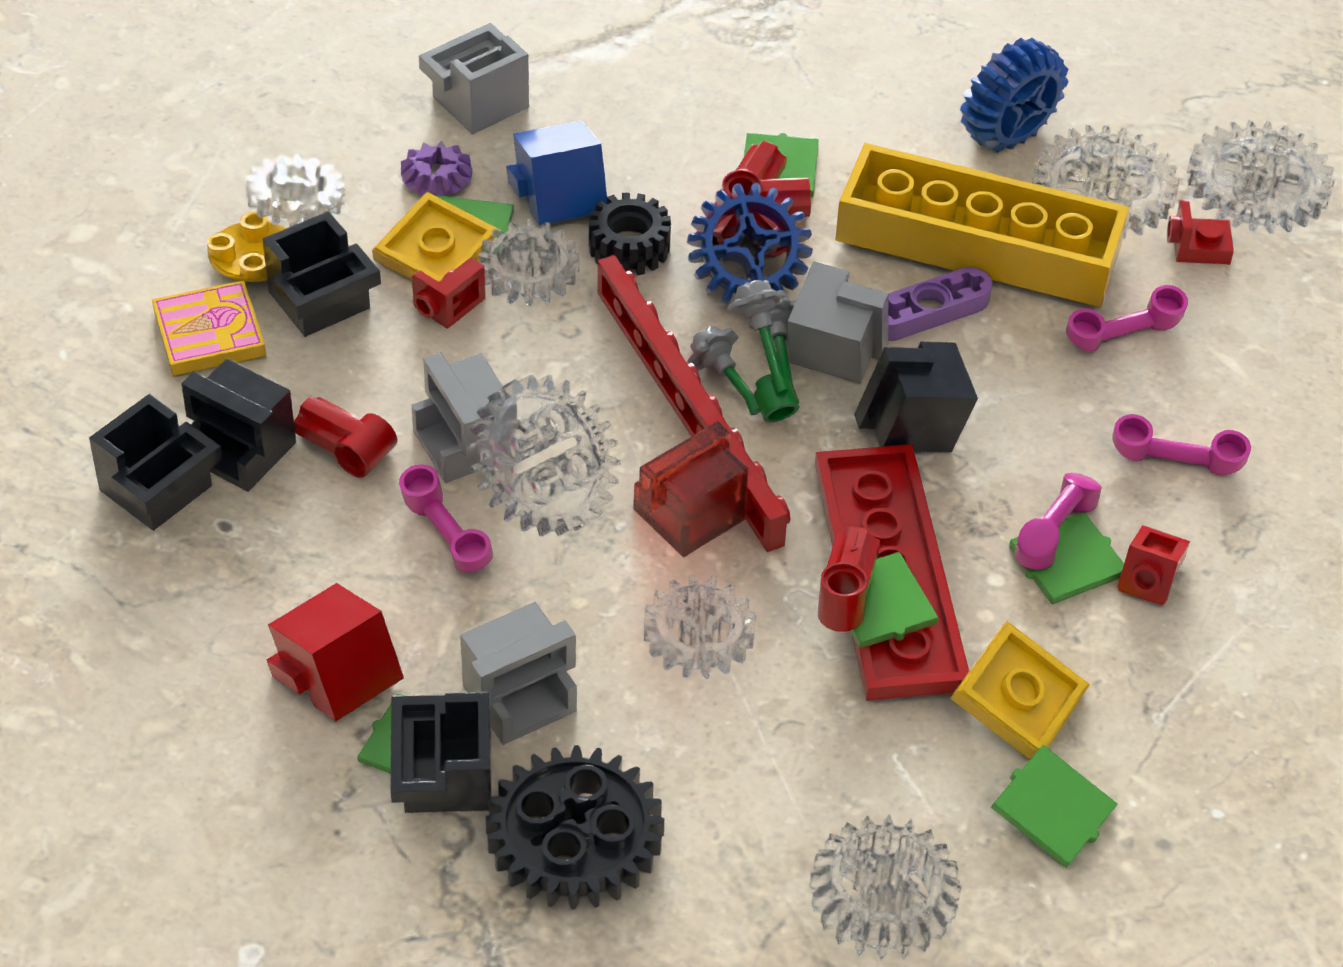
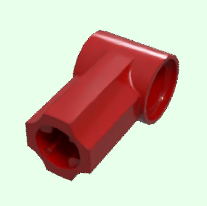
M308 397L300 405L299 413L294 420L295 434L333 453L338 464L350 475L357 478L367 476L398 442L396 432L392 426L379 415L367 413L362 418H359L321 397Z
M850 525L848 529L837 532L828 565L821 574L818 618L821 624L833 631L847 632L854 630L860 626L864 619L866 596L880 547V540L873 537L867 528Z

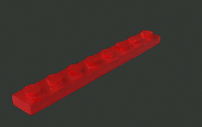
M615 255L598 260L597 293L766 552L784 547L787 524L791 520L790 511L784 498L780 495L775 496L767 484V477L763 467L758 461L753 462L745 451L744 442L739 431L736 428L729 427L723 418L722 409L717 398L714 395L709 396L701 385L696 367L692 363L687 364L680 353L674 334L671 331H665L659 322L654 304L650 300L645 301L639 292L633 273L630 270L625 271Z

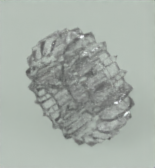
M889 814L884 819L882 825H875L867 815L861 822L860 829L846 822L844 828L841 829V835L830 834L829 838L825 841L824 850H819L815 856L814 872L810 875L809 887L812 889L811 903L814 912L821 913L820 922L823 930L836 929L835 938L838 945L851 939L854 940L858 956L867 947L877 949L876 953L881 961L887 955L888 949H895L903 960L910 953L911 945L925 952L927 947L930 946L931 938L941 940L947 931V925L951 924L952 920L956 917L958 909L956 902L959 901L961 895L960 880L957 879L959 872L957 861L948 860L949 851L947 844L933 845L934 836L931 829L920 834L915 833L912 819L903 827L895 826ZM913 873L924 884L928 896L918 891L919 884L910 878ZM844 877L853 883L852 889L860 895L857 900L844 887L842 882Z

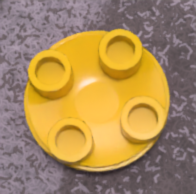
M261 212L246 213L241 217L239 223L232 224L208 238L209 261L217 272L230 279L244 280L245 282L267 281L262 239L286 228L269 222L267 216Z

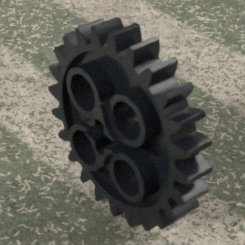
M574 745L571 757L563 758L561 752L554 747L551 750V761L546 763L536 754H532L531 770L528 771L515 764L512 767L513 782L500 779L498 782V796H491L489 798V815H486L485 818L488 853L495 854V869L497 872L508 870V885L511 888L526 881V898L528 899L535 897L541 890L547 892V904L549 907H553L560 896H567L571 910H576L580 896H587L590 903L596 908L599 907L600 893L604 891L615 900L621 899V883L623 882L637 889L639 887L640 872L651 874L654 856L661 855L664 818L661 817V799L653 798L654 784L652 781L640 783V768L638 766L623 772L622 756L620 755L614 757L609 763L602 762L601 748H596L590 758H583L579 745ZM583 793L592 794L591 796H580ZM536 815H537V816H544V818H541V819H534V818H531V817H532V816H536ZM617 833V834H619L620 836L609 837V836H606L605 834ZM570 856L572 858L567 860H560L556 857Z

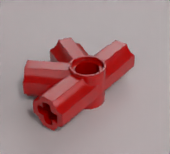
M764 140L760 144H752L737 169L729 172L723 178L722 190L728 194L730 199H733L732 188L734 184L740 183L745 195H749L752 184L759 183L761 187L760 196L767 197L769 190L774 187L778 189L775 202L779 205L788 197L793 199L794 203L788 211L790 216L802 211L805 217H810L811 189L809 178L779 179L786 168L787 157L778 150L775 144ZM750 212L753 213L756 223L761 228L766 230L777 229L778 232H781L777 225L769 218ZM735 214L728 216L716 226L713 231V245L722 244L724 239H729L736 235L735 225L737 220ZM786 246L777 247L775 252L766 255H771L775 258L786 252Z

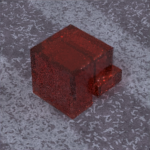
M719 421L642 465L639 471V481L634 483L633 510L683 558L745 520L749 468L730 451L731 432Z

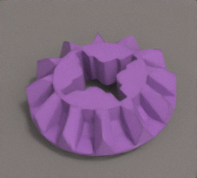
M442 140L437 146H429L423 142L420 150H408L407 158L401 161L402 180L410 190L420 195H424L426 192L435 196L452 195L466 187L471 180L472 166L470 155L461 153L459 145L445 147ZM434 164H442L439 170H436V174L432 175V169L430 168H433Z

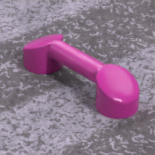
M1162 285L1152 292L1146 310L1105 321L1098 312L1091 309H1078L1069 317L1066 334L1077 347L1093 352L1099 348L1102 341L1146 328L1166 331L1180 323L1188 306V298L1178 287Z
M1136 414L1120 417L1115 423L1112 435L1116 449L1128 460L1142 461L1147 456L1205 465L1210 472L1216 475H1229L1241 470L1247 463L1251 452V444L1248 438L1235 430H1224L1217 433L1212 440L1211 447L1152 438L1153 427L1151 423L1143 416Z
M423 464L407 468L399 479L404 502L412 512L427 516L450 545L456 570L469 573L482 569L489 564L493 558V550L488 535L477 529L463 531L442 504L443 492L436 470L431 466Z
M1073 472L1065 473L1060 495L1042 517L1028 521L1021 528L1015 549L1017 561L1021 565L1034 570L1050 567L1055 561L1059 542V527L1072 511L1086 513L1094 510L1098 506L1102 489L1101 485L1089 476Z

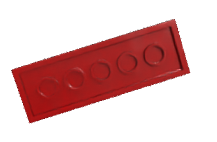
M913 444L816 452L815 469L832 547L837 532L848 529L850 525L867 528L873 537L880 540L877 559L900 552L938 616L937 624L904 634L902 640L891 638L859 648L853 638L866 701L954 693L968 674L969 667Z

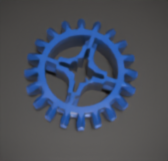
M1033 37L1027 40L1019 38L1013 45L1005 44L999 54L992 53L991 60L986 65H981L980 73L977 77L971 78L972 86L963 95L966 101L960 108L963 114L961 123L966 127V131L971 134L970 137L979 145H984L986 148L998 153L1005 148L1013 150L1017 143L1025 144L1027 138L1031 135L1037 136L1038 129L1042 125H1047V119L1050 115L1057 112L1056 105L1064 99L1065 94L1062 90L1069 82L1066 78L1068 68L1064 65V60L1058 56L1059 53L1051 46L1044 44L1042 41H1037Z
M740 183L734 184L732 188L733 199H730L728 194L721 189L715 195L718 206L712 202L704 201L701 210L706 217H693L691 225L701 233L689 234L687 243L700 249L690 252L688 261L690 263L704 262V265L695 271L694 276L697 280H700L710 275L712 280L707 285L706 291L712 294L719 286L724 288L725 292L722 295L721 301L725 304L730 302L733 293L736 294L739 286L754 280H768L772 290L784 291L781 284L787 289L795 290L799 282L792 273L805 275L809 267L800 259L811 257L813 248L800 244V242L808 240L812 232L808 228H796L805 219V214L801 211L790 216L788 211L794 203L793 199L788 197L779 205L775 202L778 189L774 187L769 190L767 197L760 196L761 187L759 183L752 184L749 195H745ZM750 212L769 218L777 225L781 232H778L777 229L766 230L761 228L756 223L753 213ZM735 214L737 220L735 225L736 235L729 239H724L722 244L713 245V231L716 226L728 216ZM745 231L752 244L759 243V245H763L758 246L754 254L756 256L755 259L753 254H750L748 248H740L745 238ZM786 246V259L783 267L775 274L764 278V255L775 252L777 247ZM718 259H722L723 262L734 261L739 263L744 268L746 277H749L750 280L732 275L723 268Z

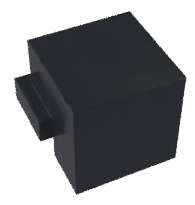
M329 211L262 239L269 293L304 337L370 309L369 289L381 284L380 270L357 243L348 246L347 232Z
M920 341L918 348L884 347L854 416L859 429L874 430L880 447L913 444L914 451L952 452L978 397L956 343Z
M227 358L207 378L193 371L181 383L186 417L194 421L191 425L221 446L223 459L210 469V472L249 492L296 444L291 392L276 382Z
M150 393L89 437L99 490L153 531L212 487L210 469L223 459L219 444L187 421L179 426L177 413Z
M489 692L391 696L390 793L392 803L404 802L405 813L489 811V798L492 796Z

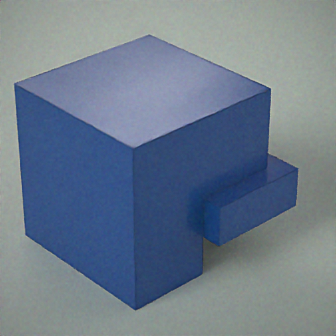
M582 120L513 134L517 164L506 166L508 183L519 198L528 196L530 213L539 225L588 216L591 210H596V204L599 201L607 204L602 145Z

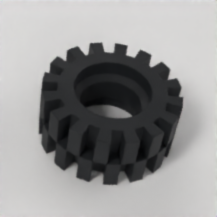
M630 192L622 193L621 200H617L615 195L607 197V204L599 201L596 204V210H591L589 215L588 247L591 258L595 257V263L598 265V260L615 255L625 271L636 269L637 276L645 274L646 266L651 271L656 270L659 262L664 264L667 260V253H670L671 217L668 216L666 207H659V201L654 198L648 203L645 202L646 195L640 193L637 194L636 199H630ZM632 231L642 235L626 237L618 235V233Z

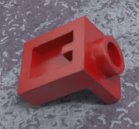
M1180 200L1176 216H1169L1167 223V242L1174 243L1176 262L1231 265L1234 249L1230 220L1192 218L1190 200Z
M470 257L456 269L447 272L439 282L419 270L412 275L414 307L424 317L432 318L445 328H450L486 299L485 266Z
M1142 525L1129 545L1117 586L1118 590L1158 605H1164L1168 600L1175 575L1186 557L1190 541Z

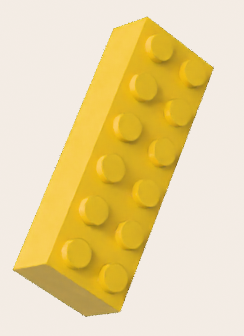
M864 142L839 200L835 241L954 271L966 267L978 268L985 271L994 281L1102 307L1121 248L1129 207Z

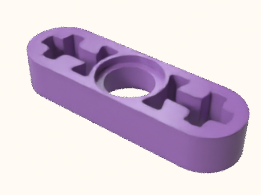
M966 267L889 293L888 341H896L984 310L990 302L991 277L981 269ZM924 299H933L941 303L942 306L936 309H928L921 306L918 302Z

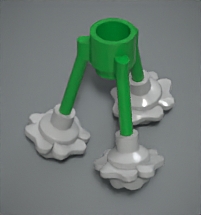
M754 280L739 286L736 292V300L727 307L728 312H741V315L749 317L750 328L754 329V331L759 330L771 374L765 375L756 381L755 386L757 390L754 394L734 369L736 364L729 356L733 344L738 340V335L732 328L721 331L719 328L711 326L705 331L696 333L693 337V343L690 345L693 354L689 357L687 363L694 364L697 371L705 367H715L721 376L726 375L745 400L750 415L761 413L763 420L768 423L778 422L791 417L799 410L800 406L793 386L785 340L788 339L787 321L796 301H790L785 295V291L772 290L768 280Z

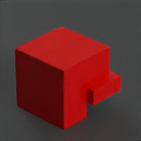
M335 583L268 624L278 653L266 659L272 676L298 695L308 690L314 707L334 721H338L404 679L382 611L338 583Z

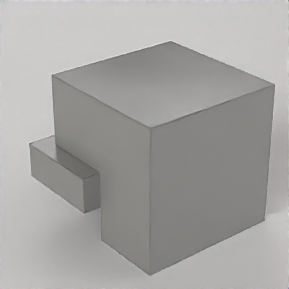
M488 23L419 55V69L432 81L433 97L471 134L529 108L528 53L511 37L501 33L492 23Z
M813 261L787 321L789 363L861 384L871 358L879 360L884 347H888L889 293L847 282L850 277L849 271Z
M441 352L423 358L425 392L429 399L411 405L413 432L443 481L448 483L516 458L515 404L483 354L479 353L448 364Z
M533 602L460 635L463 687L467 692H489L490 727L502 745L577 711V685L567 673L568 670L576 667V634L566 620L552 626L537 603Z

